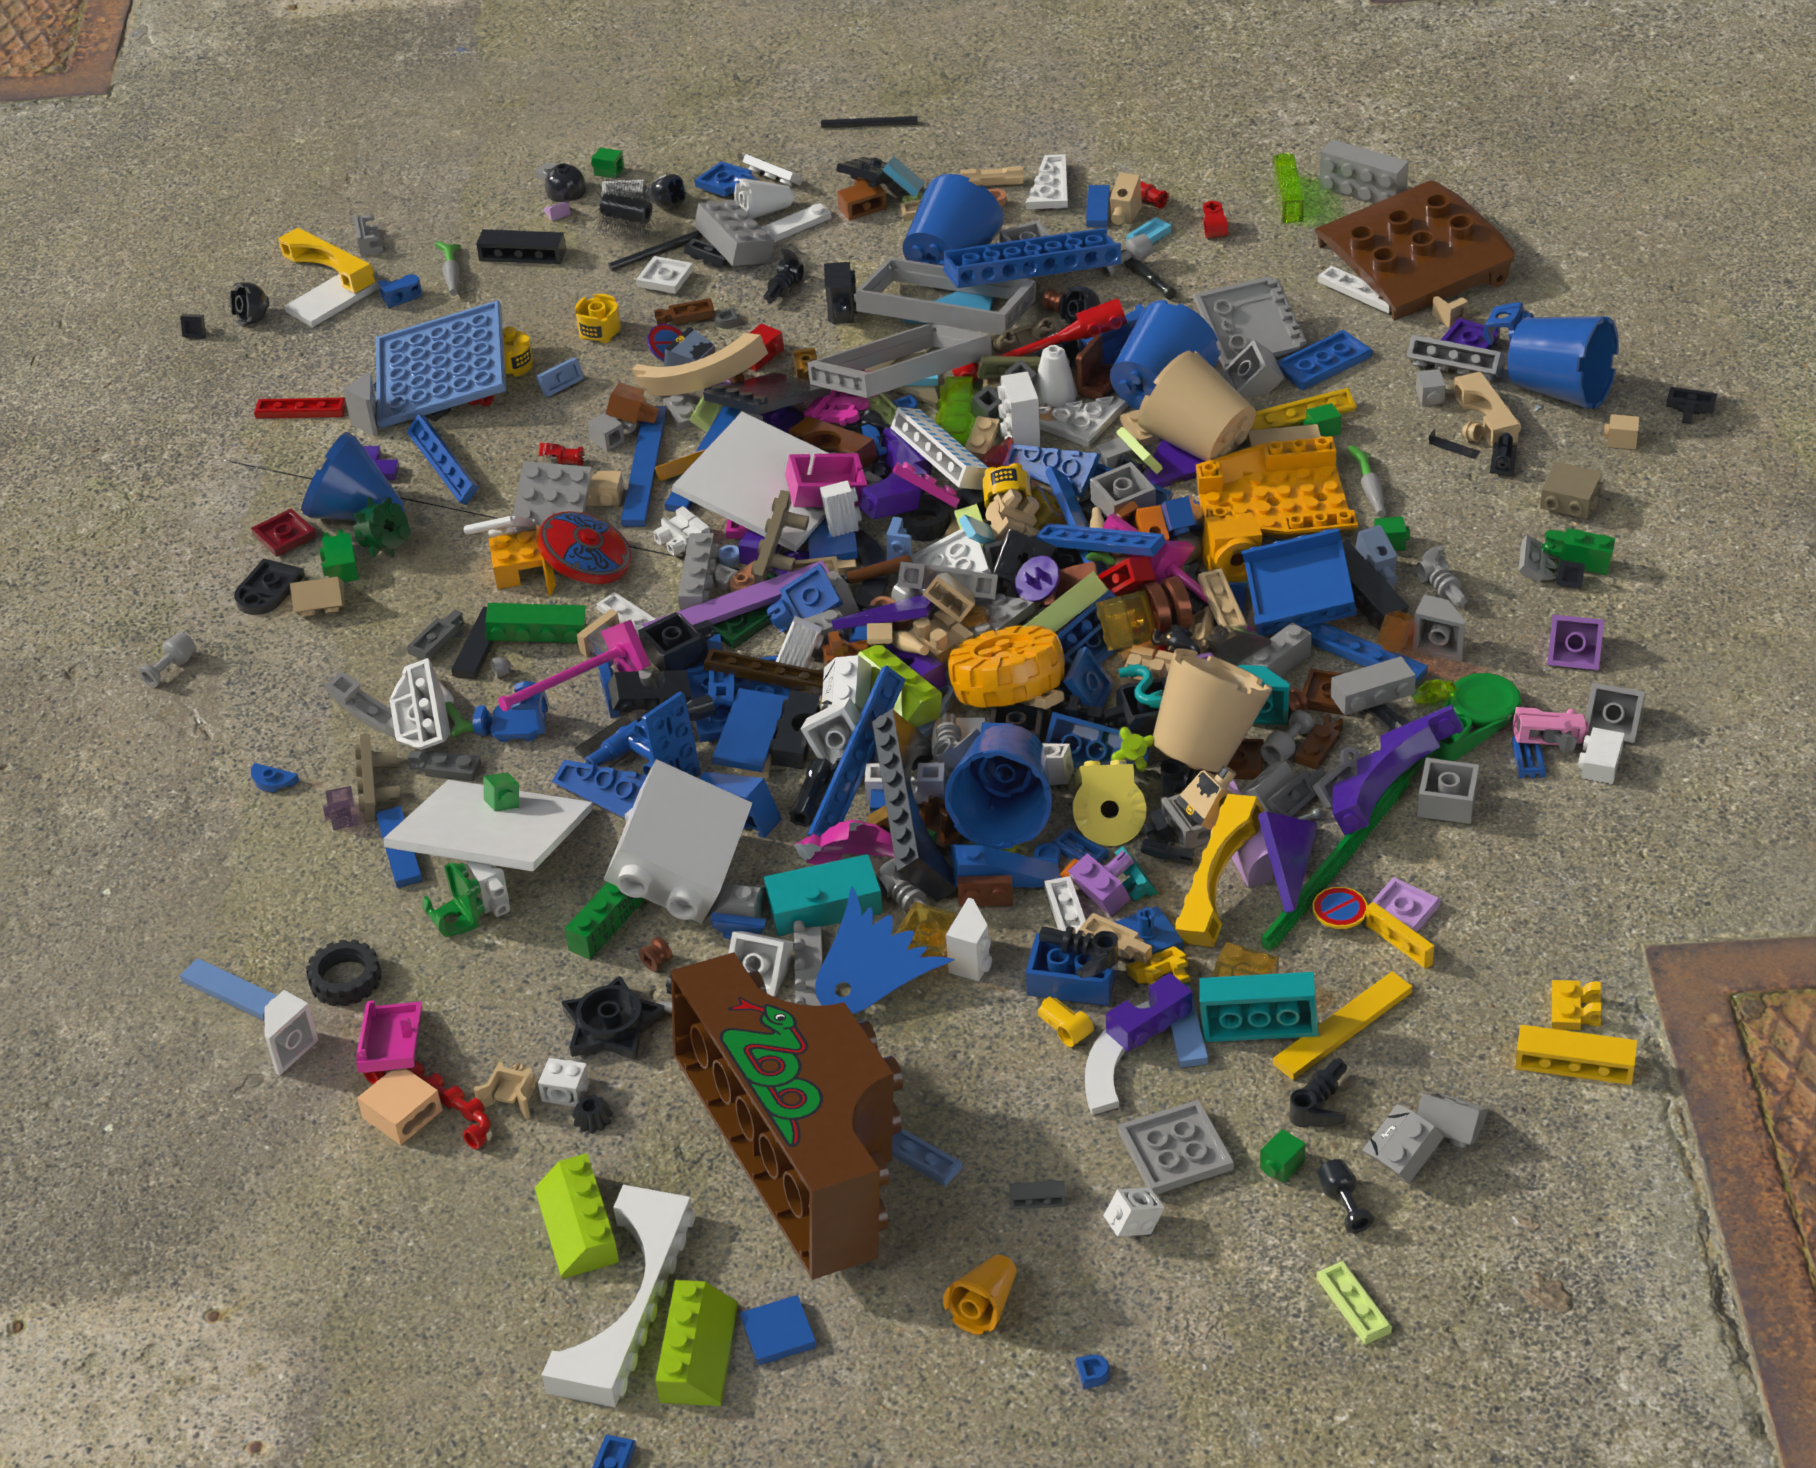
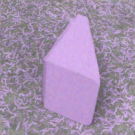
M561 202L544 208V212L551 221L571 215L568 202Z

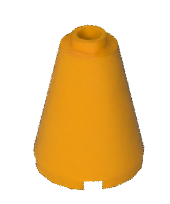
M997 1254L949 1285L943 1295V1306L945 1311L949 1308L954 1316L951 1320L955 1325L975 1335H981L984 1331L991 1332L994 1330L1000 1320L1017 1274L1015 1264L1010 1258Z

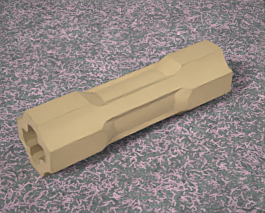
M1023 166L960 170V175L970 178L969 182L978 187L981 185H1023Z

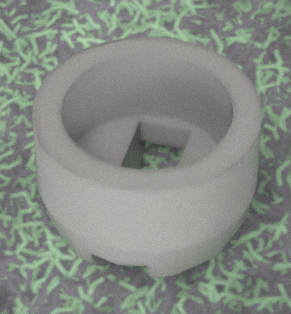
M497 657L491 660L496 678L503 677L510 672L511 663L507 658Z

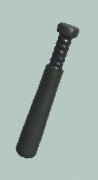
M1130 258L1123 262L1149 284L1158 288L1166 299L1170 300L1175 296V288L1172 286L1168 287L1142 261Z

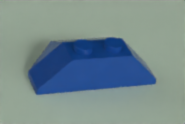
M1111 590L1107 591L1057 635L1063 649L1065 664L1072 665L1078 650L1084 647H1088L1101 664L1124 644L1126 607Z

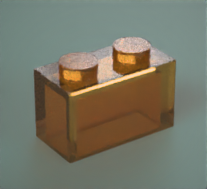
M1398 610L1387 613L1376 643L1383 645L1382 649L1392 653L1411 647L1414 637L1415 616Z

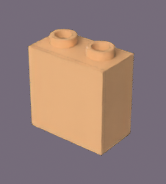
M406 1068L389 1071L357 1097L362 1118L400 1145L443 1111L438 1090Z

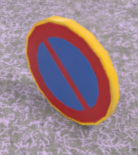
M1347 887L1325 889L1316 895L1313 901L1314 916L1327 927L1348 929L1357 926L1366 917L1367 902L1363 895Z

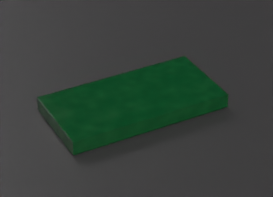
M769 573L767 580L772 579L775 576ZM774 603L713 624L714 635L720 634L721 641L735 649L772 623L770 620L772 616H768L767 609Z

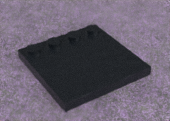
M773 372L726 386L715 385L712 387V390L703 392L704 401L760 415L830 395L831 389L810 385V380Z

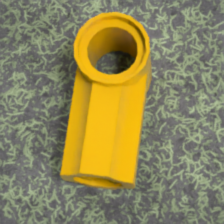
M1049 996L1043 1000L1042 1005L1038 1009V1016L1057 1031L1060 1040L1068 1047H1073L1094 1032V1025L1088 1015L1082 1011L1073 1012L1056 997L1052 998Z

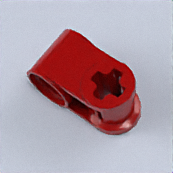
M1218 201L1205 202L1203 204L1205 237L1228 236V222L1221 203Z

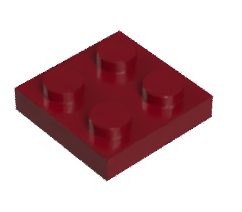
M292 508L251 528L253 536L275 557L285 554L287 551L305 544L316 537L315 529Z

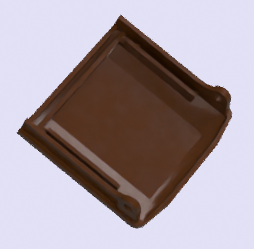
M1427 181L1315 228V233L1318 236V246L1322 248L1328 245L1391 307L1392 319L1394 321L1432 305L1433 298L1437 296L1444 300L1484 283H1489L1495 287L1501 286L1506 282L1511 263L1515 258L1513 249L1493 225L1460 195L1436 181Z

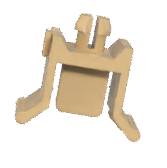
M498 1062L488 1083L475 1086L474 1092L476 1098L483 1103L485 1108L493 1105L496 1100L512 1104L518 1098L520 1111L525 1119H530L528 1101L536 1088L535 1083L537 1079L536 1076H533L532 1069L527 1068L524 1064L520 1066L519 1063H516L509 1069L505 1068L502 1062Z

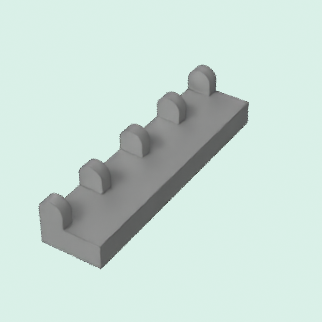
M795 921L793 924L795 1004L822 1006L815 992L816 978L823 964L821 927L805 928L803 921Z

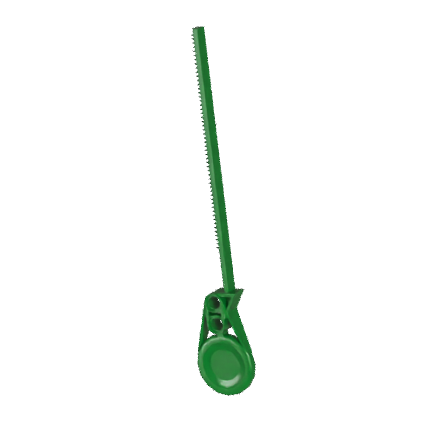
M1473 673L1461 677L1451 685L1443 708L1453 705L1464 726V730L1440 740L1439 748L1414 763L1392 782L1376 802L1370 816L1369 826L1345 835L1302 887L1296 910L1290 913H1285L1283 910L1262 936V948L1271 951L1273 947H1278V944H1281L1283 938H1286V934L1288 935V931L1294 928L1296 922H1299V918L1302 919L1304 912H1307L1309 906H1312L1316 895L1325 890L1327 884H1330L1335 875H1338L1340 868L1343 869L1345 862H1348L1350 856H1353L1355 850H1358L1360 844H1363L1365 838H1368L1370 832H1373L1375 826H1378L1380 820H1383V817L1390 811L1392 805H1395L1397 799H1400L1402 793H1405L1412 778L1425 764L1426 758L1431 756L1440 760L1456 761L1514 719L1516 707H1522L1521 692L1513 682L1500 675ZM1472 726L1480 728L1471 733Z

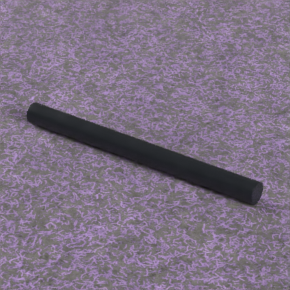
M918 116L821 120V128L918 124Z
M697 230L608 263L609 269L613 271L684 245L693 238L700 239L702 238V233Z

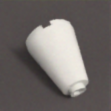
M745 178L739 179L740 183L735 185V201L753 219L788 208L795 199L793 190L785 185Z
M1050 345L1042 351L1034 386L1038 396L1039 407L1051 406L1057 408L1064 407L1065 403L1076 402L1078 391L1066 353L1063 348L1057 345Z

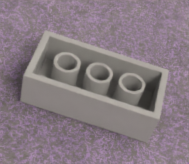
M1332 139L1320 153L1319 188L1375 204L1407 190L1409 161Z
M726 200V202L708 201L707 203H698L694 226L732 266L770 263L774 240L736 201Z

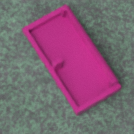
M368 1001L366 1003L356 1054V1065L359 1073L414 1067L421 1014L423 1012L422 1001L375 1006V1001Z

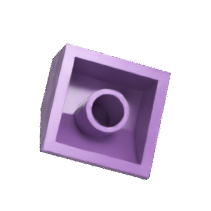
M1553 615L1547 665L1599 670L1604 620Z

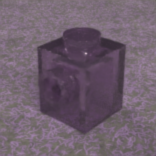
M351 786L325 791L327 805L323 806L326 821L331 820L333 830L359 825Z

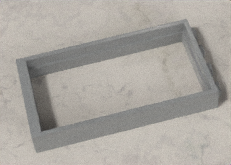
M889 258L854 294L856 311L1002 335L1005 330H1010L1036 301V280L1017 279L957 288L944 273V266ZM893 281L1009 299V301L999 312L882 292Z
M929 323L808 362L810 385L869 398L979 361L981 356H992L990 334ZM933 346L942 348L869 373L860 371Z

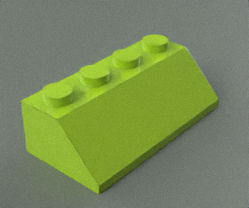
M882 644L874 645L859 652L858 655L872 665L870 693L881 668L887 665L906 679L893 709L915 728L940 718L942 693Z
M585 1153L558 1161L534 1188L561 1279L619 1263L615 1239L588 1154Z
M675 1280L655 1380L660 1403L721 1406L739 1304L738 1301L705 1281Z

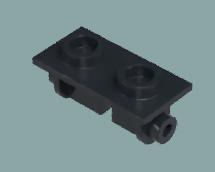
M1509 433L1500 435L1498 443L1493 444L1490 466L1491 474L1514 475L1517 445L1513 444V437Z

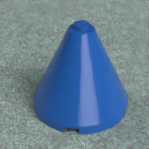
M344 432L325 455L327 459L320 470L317 469L301 506L302 514L309 518L357 521L354 518V513H358L362 508L368 506L367 497H370L375 504L383 503L387 497H390L392 503L399 504L404 513L406 512V509L403 508L404 502L356 436L348 432Z

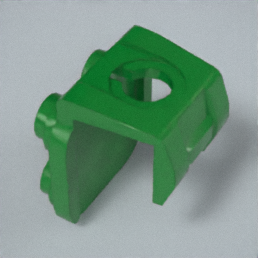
M449 862L444 866L453 900L435 910L431 900L426 895L422 904L424 912L444 937H451L476 929L479 926V917L485 912L484 904L478 897V894L481 893V888L475 878L471 880L468 878L469 873L463 863ZM461 914L455 923H446L444 921L449 915Z

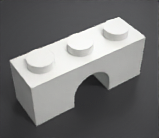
M879 763L866 764L865 791L867 804H870L871 789H883ZM918 763V773L911 777L916 804H922L923 801L928 802L929 795L945 800L946 781L944 763Z

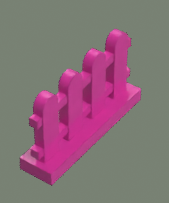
M831 390L830 395L814 399L804 412V416L827 423L846 425L847 423L857 422L860 419L857 410L867 409L870 406V402L865 397Z

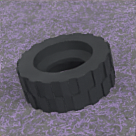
M920 494L918 509L898 514V517L903 519V528H906V534L910 535L914 541L926 542L939 539L945 534L951 523L949 504L931 494ZM920 515H932L936 517L928 521H918L913 519Z

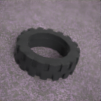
M345 939L339 940V943L335 944L331 942L324 949H318L316 955L311 956L309 959L306 973L311 992L314 997H318V1001L321 1003L328 1002L330 1006H336L337 1004L349 1006V1003L354 1002L356 1004L361 1002L362 998H368L372 995L373 989L376 990L379 986L378 980L382 978L375 950L373 948L370 949V946L365 942L359 943V940L347 942ZM356 962L365 966L361 975L347 983L335 984L322 979L331 967L340 963Z

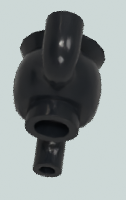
M866 410L862 412L857 422L847 423L843 427L850 431H858L863 435L861 426L869 424L877 428L881 434L884 429L891 428V425L883 421L879 412Z
M1171 625V630L1162 635V631L1153 629L1150 639L1153 645L1166 646V652L1174 653L1175 649H1188L1196 651L1197 655H1200L1199 646L1190 638L1193 636L1191 631L1180 626Z

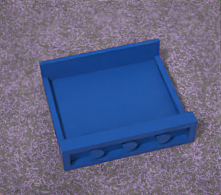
M1339 528L1327 529L1311 535H1301L1294 539L1276 541L1273 544L1260 547L1255 546L1241 551L1245 562L1255 614L1254 621L1260 636L1276 634L1292 622L1300 627H1307L1358 615Z

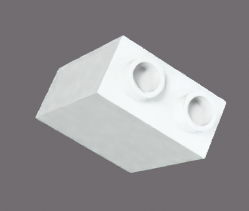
M656 759L638 793L603 880L616 885L627 896L642 897L667 908L668 912L676 918L683 920L691 919L702 924L720 893L752 803Z

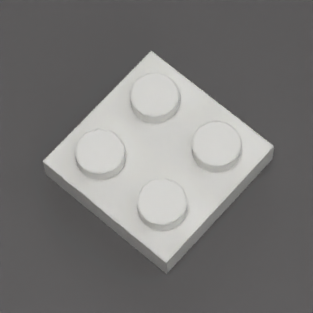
M654 256L636 279L637 287L676 294L693 272V263Z

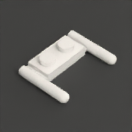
M507 516L466 525L464 533L469 535L488 531L490 537L536 529L538 522L532 518Z

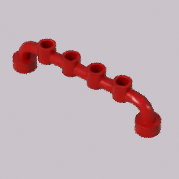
M415 1060L413 1068H406L437 1089L439 1098L447 1108L451 1109L454 1107L461 1112L466 1120H475L479 1123V1126L472 1124L463 1131V1138L469 1147L477 1150L487 1142L486 1134L490 1130L491 1123L489 1117L484 1113L485 1107L478 1098H473L466 1102L463 1100L465 1095L462 1089L457 1085H453L448 1090L443 1087L445 1085L443 1078L435 1072L429 1077L423 1075L425 1073L424 1067L417 1060ZM391 1070L366 1072L363 1074L367 1081L373 1085L385 1076L387 1071Z

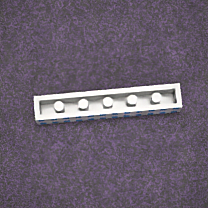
M903 407L897 408L891 425L892 430L957 487L982 490L985 470L988 469L986 465L923 411Z

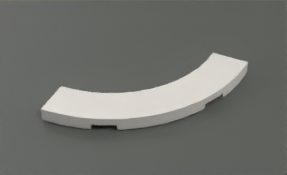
M1146 1001L1135 1007L1149 1008L1151 1006H1149V1001ZM1106 1029L1095 1041L1089 1053L1085 1069V1094L1092 1115L1119 1108V1100L1114 1087V1071L1126 1050L1106 1033Z

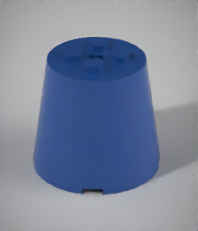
M943 174L935 177L927 186L904 239L902 250L905 259L944 266V251L990 244L999 235V231H1001L1004 223L1003 212L998 201L984 186H976L969 182L970 178L966 176Z
M1167 300L1154 301L1142 311L1110 371L1111 384L1122 400H1125L1133 409L1139 410L1145 395L1150 396L1156 387L1154 381L1173 359L1183 352L1190 350L1194 353L1196 351L1214 368L1221 355V350H1218L1216 344L1218 338L1208 322L1191 308L1180 303L1177 306L1168 304Z
M1605 316L1524 318L1517 325L1510 342L1508 374L1511 382L1515 386L1586 409L1598 408L1606 399L1616 373V369L1612 368L1614 354H1619V338L1616 324L1613 319Z
M996 725L979 734L950 775L945 790V807L955 823L954 827L968 840L978 845L996 849L1013 848L1014 845L1031 841L1043 830L1051 812L1052 796L1045 749L1033 733L1016 725Z

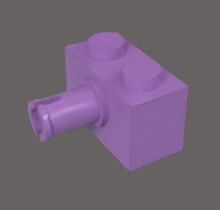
M1123 850L1106 866H1102L1087 853L1068 870L1076 887L1110 917L1130 900L1122 882L1117 879L1122 872L1134 863L1132 858L1127 853L1125 854Z

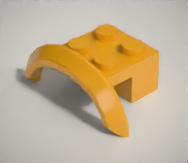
M536 525V530L522 531L520 533L488 538L497 590L521 586L518 570L543 566L548 596L553 594L556 587L553 567L543 558L537 545V536L541 526Z

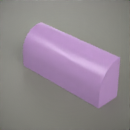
M1234 780L1231 781L1229 787L1237 795H1242ZM1259 827L1258 833L1245 842L1232 856V860L1248 888L1272 882L1274 876L1261 827Z

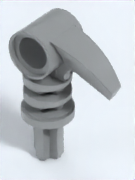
M1442 545L1427 550L1421 561L1416 564L1419 579L1423 583L1430 581V584L1438 591L1442 599H1450L1459 608L1464 607L1468 602V597L1461 590L1462 584L1460 580L1450 573L1448 564L1441 555Z
M945 713L942 715L941 724L936 729L937 744L932 749V755L939 763H944L945 769L952 773L980 734V731L975 728L960 741L962 731L956 724V716L953 713L950 715Z
M895 858L881 866L876 876L881 896L884 898L891 896L907 914L915 913L922 921L931 922L933 917L936 916L935 910L925 902V893L917 889L897 871Z

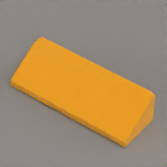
M705 450L656 466L655 470L659 481L685 473Z

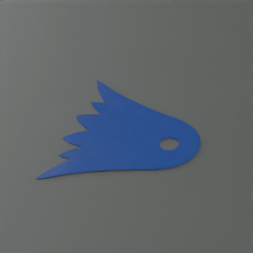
M852 886L842 923L816 978V996L821 1005L845 1002L849 1010L854 1014L870 1007L910 980L932 969L948 964L955 959L947 957H920L927 947L907 950L913 939L914 931H905L891 936L893 927L891 915L882 918L872 925V908L870 907L863 915L861 914L858 896ZM841 982H846L851 986V992L845 997H839L835 993L836 986Z

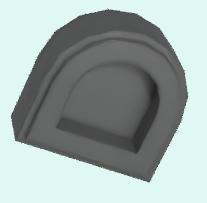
M734 308L719 311L715 315L716 325L719 328L728 329L740 326Z

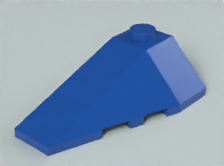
M1053 712L1044 743L1070 744L1073 767L1079 768L1084 766V762L1100 761V765H1110L1112 754L1120 750L1123 740L1119 738L1120 730ZM1147 748L1146 754L1144 755L1146 763L1149 756L1150 748ZM1126 760V764L1135 765L1134 762H1129Z
M949 845L955 887H958V876L1012 875V887H1044V881L1061 878L1059 866L1056 863L984 845Z

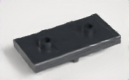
M861 157L837 164L836 172L851 175V179L858 180V177L869 180L868 187L871 188L894 181L882 170L887 162H883L879 158Z

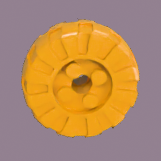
M1022 625L1010 626L998 631L991 630L981 633L976 638H969L960 643L959 647L953 649L948 657L949 677L955 695L961 703L969 704L973 707H1001L1034 699L1056 688L1066 674L1064 653L1057 634L1051 629L1037 625H1030L1028 627H1023Z

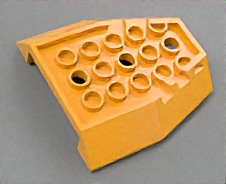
M1332 436L1261 443L1196 464L1198 495L1204 518L1219 516L1221 519L1225 518L1226 515L1236 517L1237 514L1251 512L1263 536L1279 539L1311 535L1327 529L1339 528L1340 533L1353 532L1358 528L1355 512L1348 509L1337 472L1336 448Z

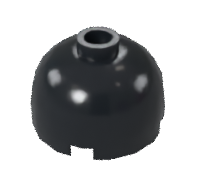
M566 163L558 164L550 169L545 177L547 197L556 202H565L567 198H572V201L577 200L586 192L584 175L573 165Z
M252 282L234 283L233 286L236 287L235 290L230 291L229 303L232 315H236L239 319L235 320V322L240 326L258 323L267 312L269 298L260 286Z
M1084 286L1068 287L1066 289L1068 290L1067 293L1062 294L1060 300L1061 319H1065L1066 323L1070 325L1078 320L1076 313L1100 305V299L1095 291Z

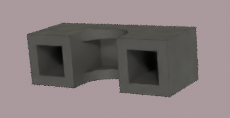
M1020 359L1006 370L1004 375L1028 371L1032 384L1035 386L1037 373ZM987 385L972 397L970 413L975 418L977 416L994 419L998 417V405L1001 404L1002 400L999 399L997 387L993 389Z

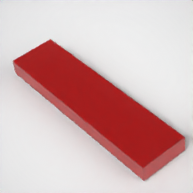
M344 397L258 399L254 415L255 419L343 417L347 404Z

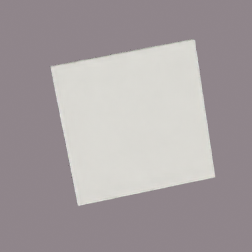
M741 412L673 484L672 492L765 537L767 519H771L773 515L772 504L774 498L779 497L781 490L789 492L785 477L789 454H810L811 458L807 475H810L814 454L829 453ZM792 502L789 512L809 516V524L806 531L786 526L783 528L778 544L796 552L826 517L824 507H794Z
M447 780L384 837V847L533 872L592 811V802L519 791V808L494 811L484 801V785Z

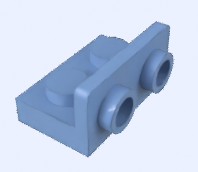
M893 517L886 535L887 560L904 555H910L912 558L911 536L907 535L906 528H903V519Z

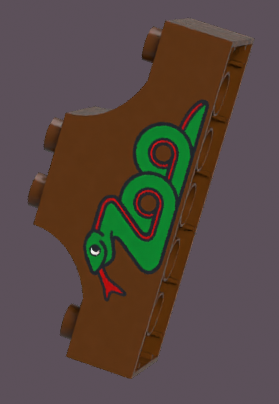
M735 952L671 970L673 1056L810 1278L814 1280L877 1259L879 1232L886 1230L889 1224L886 1208L879 1197L880 1188L889 1185L890 1178L886 1163L892 1161V1136L900 1133L902 1130V1121L898 1108L893 1102V1093L902 1089L903 1077L896 1059L893 1056L883 1058L879 1053L877 1037L870 1022L867 1020L858 1022L845 1002L822 1006L801 1005L767 994L764 980L759 971L747 972Z

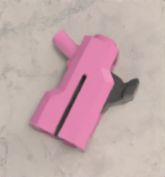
M1516 707L1513 719V732L1516 735L1517 743L1560 745V750L1571 752L1575 749L1576 743L1581 744L1583 737L1588 735L1589 723L1585 721L1583 714H1577L1574 709H1568L1566 713L1543 712L1537 708Z

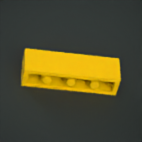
M1520 1024L1515 1069L1632 1085L1637 1040Z

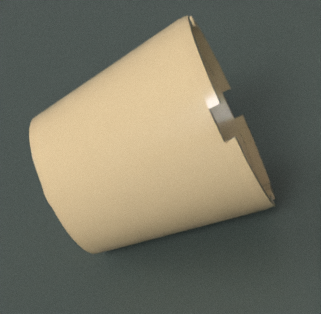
M1190 350L1177 356L1162 370L1154 381L1156 387L1150 396L1145 395L1139 409L1138 425L1140 428L1203 461L1235 452L1246 439L1256 414L1255 408L1199 353L1196 351L1192 353Z
M1175 649L1153 733V745L1162 751L1164 755L1184 762L1193 769L1219 772L1223 765L1227 766L1269 698L1272 688L1267 684L1263 687L1261 685L1263 681L1261 678L1229 662L1210 655L1206 660L1196 657V651Z

